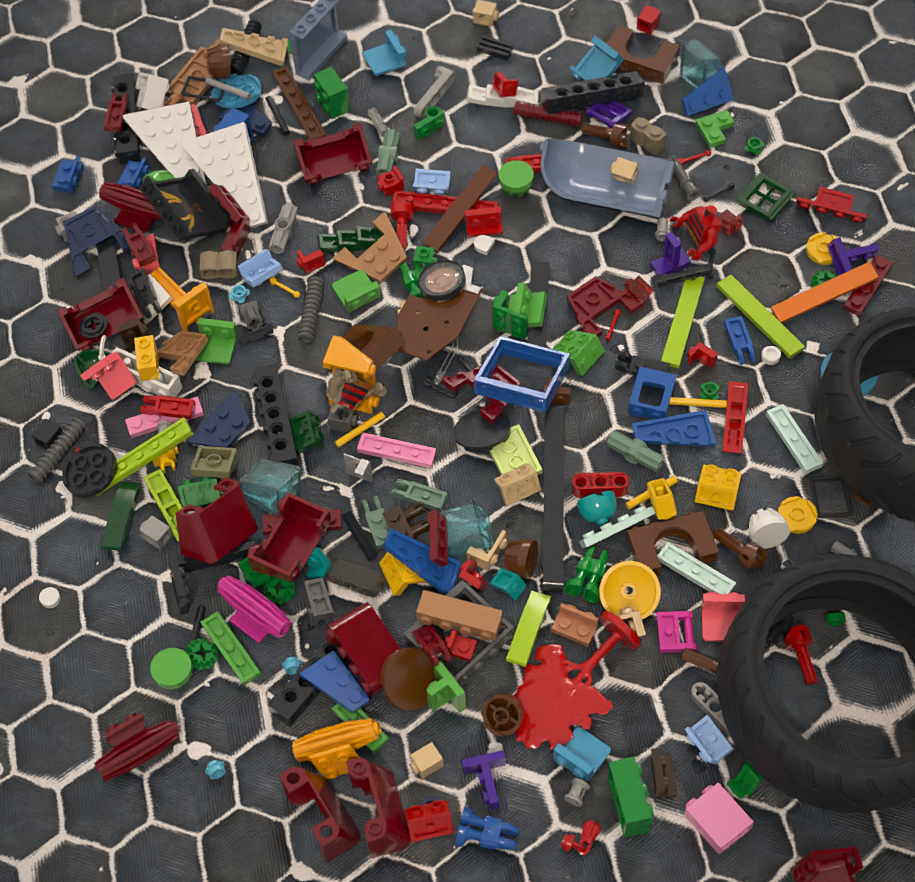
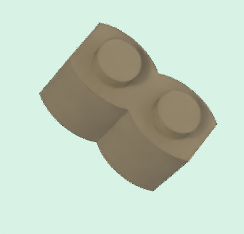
M638 117L631 124L630 139L635 144L644 146L648 152L658 155L665 148L666 133L660 127L653 126L648 120Z
M225 250L219 253L206 251L200 253L201 278L228 279L237 277L238 259L235 251Z

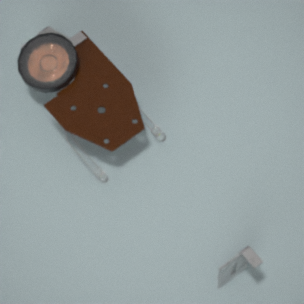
M440 260L431 263L423 269L418 278V285L425 298L421 299L409 295L399 312L397 329L402 333L405 344L397 351L427 361L456 338L458 348V336L483 291L481 287L474 285V268L461 266L452 260ZM459 294L456 298H454V299H452V300H450V301H446V302H435V301L447 300V299H450V298L454 297L455 295ZM428 327L429 330L424 331L423 328ZM391 357L383 364L384 366L388 364ZM440 369L434 379L435 384L441 382L445 371L442 372ZM344 453L346 473L373 483L371 462Z

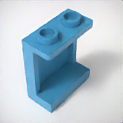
M594 36L591 40L594 45L576 68L571 66L570 69L574 72L572 75L579 81L581 79L590 80L607 77L615 72L624 58L598 37Z

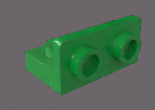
M202 477L200 482L195 483L193 480L183 481L182 485L178 486L182 508L187 504L201 506L211 504L220 497V492L214 490V485L218 483L217 478Z

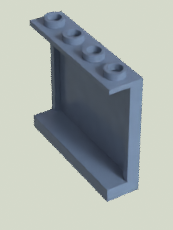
M319 0L289 31L295 73L308 81L313 78V74L317 73L348 39L347 34L339 31L336 5L340 0Z

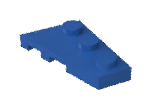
M721 67L714 75L707 78L705 82L681 99L685 116L734 100L725 67Z
M334 651L299 673L301 678L309 681L315 688L326 693L332 700L352 714L370 701Z

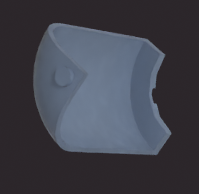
M545 139L541 143L542 175L546 184L557 195L570 200L655 217L662 215L664 208L662 205L666 203L668 196L666 186L672 181L676 161L560 139ZM618 157L638 163L639 172L633 185L613 179L610 169L612 163L616 162Z

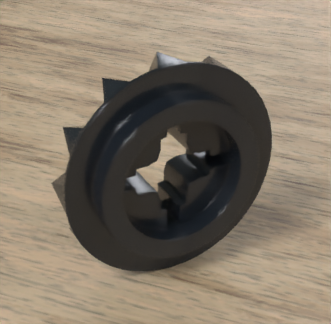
M100 313L89 314L81 320L79 331L83 337H87L89 340L91 338L97 339L99 335H104L105 330H108V321ZM93 322L96 324L95 330H92Z

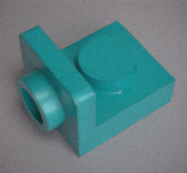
M319 548L314 549L306 562L311 566L307 577L324 578L331 564L330 560Z
M501 568L490 582L494 588L507 593L513 600H517L526 587L525 582L518 574Z

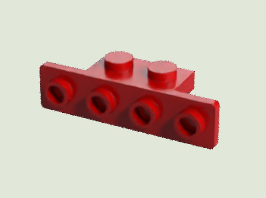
M820 187L816 201L797 197V204L804 209L815 208L819 213L827 214V212H830L835 217H849L857 223L866 222L868 216L851 211L855 198L851 194Z

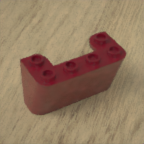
M224 478L214 485V490L225 492V494L207 507L201 508L187 504L175 513L181 555L213 564L258 530L241 486L234 479ZM194 511V513L186 514V512Z
M287 492L286 496L282 497L278 503L280 519L273 524L270 535L267 539L263 540L261 545L256 544L250 547L247 558L253 571L294 582L328 528L331 515L329 510Z
M366 602L328 624L324 636L330 645L339 646L337 648L338 652L343 658L348 659L350 662L349 668L352 673L360 677L361 689L372 699L384 691L383 686L380 684V674L385 660L389 655L399 650L400 647L373 607Z
M292 767L279 774L284 793L292 805L302 806L314 799L324 815L325 820L312 827L311 830L320 843V851L327 863L359 843V830L325 777L300 767ZM323 827H330L333 830V833L326 838L320 835Z
M857 847L811 851L795 864L792 876L796 882H855L853 875L863 869L864 866ZM852 856L855 859V866L851 862Z

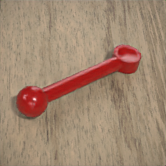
M706 150L705 153H701L686 159L679 158L678 161L681 165H683L684 162L691 161L703 156L709 157L712 153L710 150Z
M619 309L614 311L615 316L606 335L607 341H610L617 318L621 315Z

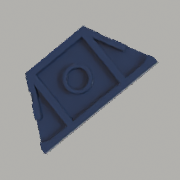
M232 391L193 432V435L186 440L188 446L195 444L231 448L251 426V421L235 391Z

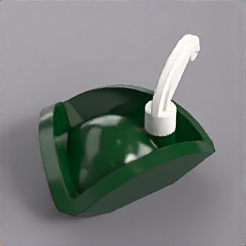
M103 335L101 339L100 349L82 351L74 358L75 370L87 388H93L99 383V380L97 378L95 380L90 378L84 381L80 375L111 354L104 351L106 335Z

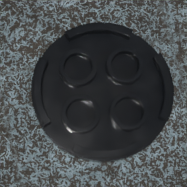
M480 410L462 417L456 423L453 434L455 442L464 447L466 451L486 452L493 450L492 447L507 441L511 434V425L508 417L503 413L491 425L480 416Z
M92 443L80 447L78 452L65 463L62 473L64 486L70 493L81 498H88L99 494L108 487L115 476L117 469L116 457L103 444Z

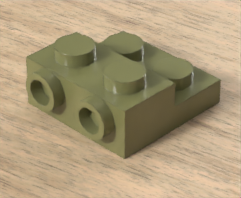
M199 446L190 469L191 476L230 478L231 472H234L238 461L237 448Z

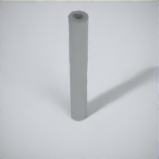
M209 77L205 81L208 85L248 100L251 98V93Z

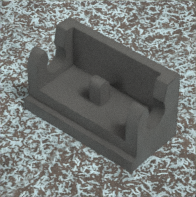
M318 578L303 581L301 593L311 626H317L318 621L324 619L325 623L330 620L331 614H333V609L324 579Z

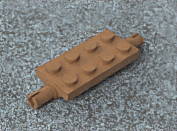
M220 36L208 48L201 46L169 84L168 92L165 93L170 98L164 103V106L175 105L179 102H189L192 105L199 101V98L181 95L188 76L209 77L216 80L217 77L208 74L207 49L218 46ZM190 79L185 93L203 96L211 85L206 84L204 81Z

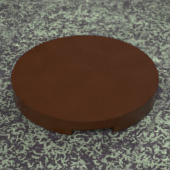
M401 648L392 655H389L382 666L380 674V684L383 686L387 701L393 707L403 711L417 710L427 704L426 689H428L432 682L436 681L434 666L430 658H427L424 652L416 648Z

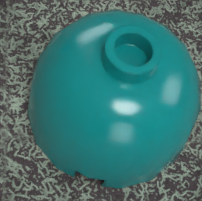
M614 491L602 492L603 495L597 496L595 493L580 499L577 507L581 517L587 522L597 523L598 526L607 524L609 522L608 519L615 514L617 508Z

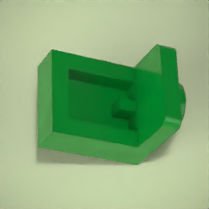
M416 247L415 263H423L424 267L438 261V258L435 257L434 248Z
M248 558L238 563L244 578L254 588L264 584L271 578L269 575L253 571Z
M748 762L745 763L736 778L727 782V786L739 799H743L753 795L764 779Z

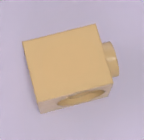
M477 0L473 10V23L492 27L494 21H497L499 16L497 4Z
M618 157L616 162L612 163L610 172L613 179L633 185L639 172L638 163Z

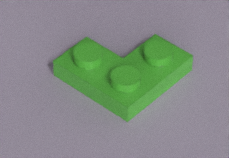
M724 110L696 119L695 124L708 147L713 148L725 144L726 138L721 130L733 127L734 120L728 110Z

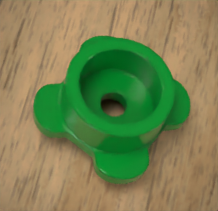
M757 137L748 139L745 151L755 153L756 155L761 154L764 142Z
M713 382L701 384V399L717 400L719 398L717 394L719 386Z

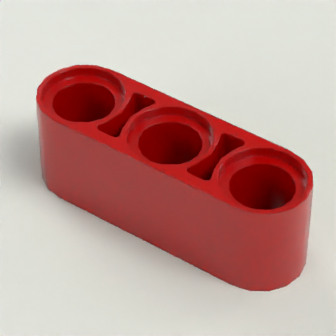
M621 472L580 473L573 477L572 494L577 498H584L595 493L597 496L603 495L602 492L614 491L615 497H623L628 493L629 478L625 473Z

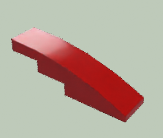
M729 381L722 452L742 454L748 383Z

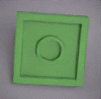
M518 283L516 294L510 297L508 309L525 315L528 318L527 328L541 327L543 325L547 294L545 292L532 293L525 283Z
M440 661L439 665L434 667L436 681L432 682L428 689H426L428 707L434 712L450 701L460 713L466 709L465 692Z

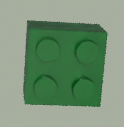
M332 66L313 74V86L316 90L314 95L316 101L322 104L324 112L329 114L332 119L350 112L348 88Z

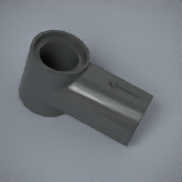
M254 300L238 305L247 328L253 331L259 330L263 323L257 301Z

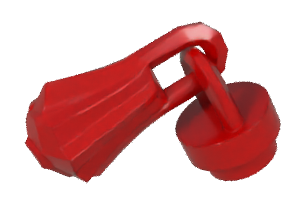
M594 820L587 821L583 824L579 844L574 842V835L565 834L560 846L564 848V851L569 852L572 847L579 854L586 855L595 838L601 833L600 825ZM584 842L588 843L586 849L582 846Z

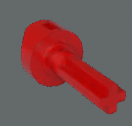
M393 200L390 205V217L397 221L396 235L402 248L406 249L407 221L414 218V203L404 204Z
M807 625L794 626L783 637L787 650H795L805 683L811 686L818 683L807 648L813 643V639Z

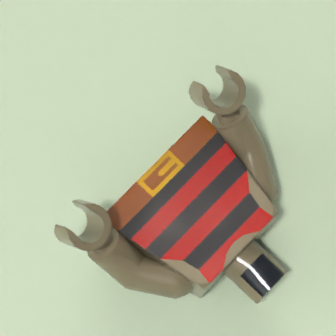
M337 368L333 378L329 380L326 393L327 397L334 401L329 411L340 416L344 407L355 410L363 400L375 396V393L378 397L385 396L387 394L386 387L377 382L373 388L371 384L356 376L354 371L350 372L349 370Z

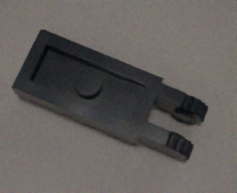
M142 268L129 275L128 279L136 300L146 318L152 317L151 311L147 306L150 303L154 311L160 313V304L157 301V296L147 271Z
M620 352L617 357L622 362L615 364L616 370L633 376H637L639 367L668 373L670 363L635 355L632 356L629 353Z

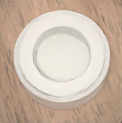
M767 346L762 351V361L768 365H775L780 360L781 352L775 346Z
M52 587L45 588L39 595V600L45 608L56 607L61 599L57 589Z

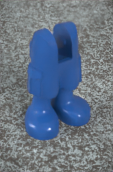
M464 807L455 846L462 847L466 841L476 840L479 841L480 847L513 851L516 850L517 842L502 837L503 834L517 837L520 834V828L488 815L483 819L476 816L471 808ZM472 825L483 828V831H477L467 826Z

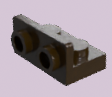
M139 318L118 326L127 351L135 349L134 338L149 336L146 324H141Z
M652 748L650 759L655 797H676L677 789L672 755H661L660 748Z

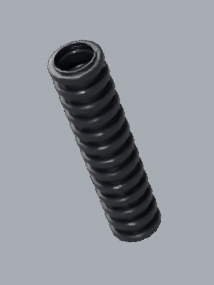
M254 19L249 20L244 33L246 35H251L252 33L259 34L262 28L261 23ZM235 51L230 62V74L242 75L250 55Z

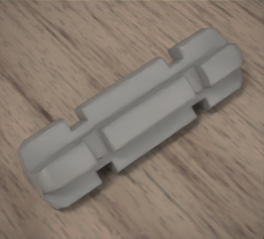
M376 108L369 109L368 116L372 119L371 121L376 129L379 130V134L384 136L385 131H388V127L378 114Z

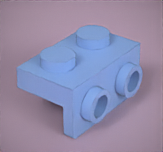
M416 169L413 189L417 193L427 194V192H434L435 195L449 193L451 172Z
M268 249L263 250L238 266L243 280L253 288L261 285L263 281L276 276L278 272L283 270L281 263L272 258Z
M706 715L693 727L685 728V731L688 733L686 738L693 746L697 745L700 750L699 755L706 763L709 762L716 765L734 750V747L709 715Z

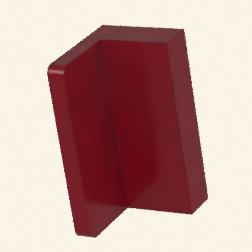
M244 218L241 224H232L220 249L221 252L225 250L235 251L237 258L239 257L250 233L248 218Z

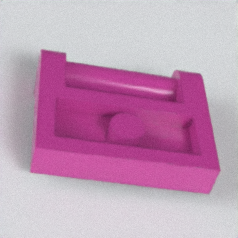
M657 612L660 653L684 652L685 648L696 652L697 646L694 643L692 628L693 612ZM678 620L684 621L686 643H680Z

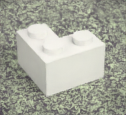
M139 72L135 86L136 89L140 90L136 106L148 110L164 107V96L169 89V80Z

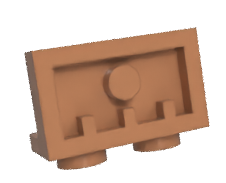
M561 603L551 632L589 647L598 628L599 619L590 612H582L573 605Z

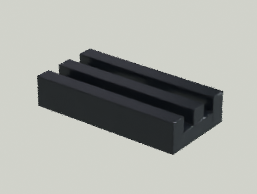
M484 35L477 45L478 52L508 60L514 50V44Z

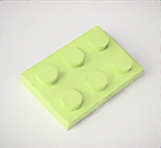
M519 424L511 427V434L505 443L502 442L492 447L493 450L489 451L501 475L525 464H530L537 472V475L542 474V468Z

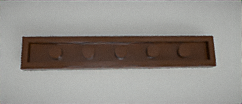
M288 67L273 71L272 76L308 139L314 140L327 136Z
M485 165L480 167L424 239L423 245L425 247L434 248V251L438 254L465 219V210H472L498 176L497 172Z

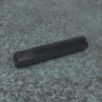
M351 511L342 515L343 520L369 561L376 559L377 552Z

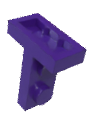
M673 232L665 235L663 257L650 263V267L657 276L676 272L691 265V260L681 248V240L675 237Z
M841 237L833 239L827 245L838 276L852 270L850 264L857 262L858 259H871L880 250L878 243L845 251Z
M503 750L462 759L464 775L478 773L480 785L484 784L486 790L482 792L485 805L489 804L491 811L499 809V800L491 769L505 766Z

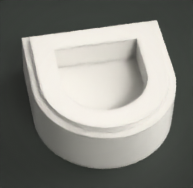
M480 235L474 240V249L481 254L487 255L494 245L495 239L486 235Z

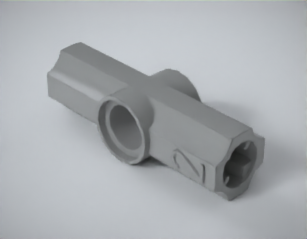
M286 203L282 206L279 218L275 221V230L269 244V250L274 252V254L284 253L288 239L292 236V228L298 213V207L292 203Z

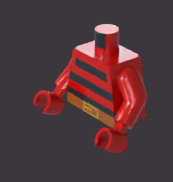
M708 205L707 207L698 206L683 213L680 218L676 216L670 218L671 222H676L675 225H672L675 228H681L685 221L684 225L698 250L690 249L688 251V255L694 261H699L702 253H706L717 243L721 223L716 216L717 208L713 205Z

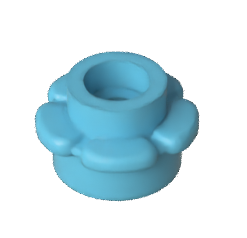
M289 657L283 662L282 666L286 674L294 675L303 663L297 657Z
M218 760L211 761L207 765L205 773L208 774L210 779H218L226 772L224 768L225 763Z

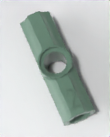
M395 129L385 131L383 144L379 147V161L376 169L378 176L393 170L394 162H397L400 133Z
M617 431L611 433L606 446L623 454L628 462L632 464L640 463L655 472L660 470L665 461L664 456L649 449L644 441L637 438L632 440Z

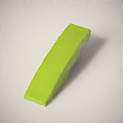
M159 469L143 477L174 537L179 542L175 513L182 509V506L170 484H168L162 470Z
M531 591L506 658L507 662L526 667L536 644L551 596Z

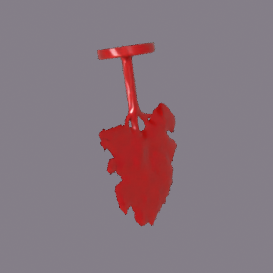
M604 611L600 615L601 623L611 636L587 661L581 664H575L566 660L563 647L559 644L541 646L536 650L535 660H540L542 663L540 665L528 664L524 667V683L518 686L517 692L514 695L521 701L524 708L523 722L515 732L517 742L522 741L528 749L538 748L542 742L547 740L550 742V750L554 749L558 743L563 746L573 738V733L569 726L581 724L583 730L590 729L592 719L588 715L599 713L601 716L608 714V711L613 709L611 701L607 700L595 687L590 685L592 682L591 672L618 641L631 650H637L641 645V641L636 633L615 614ZM571 670H580L579 674L573 679L567 676V673ZM587 678L586 682L583 683L582 680Z

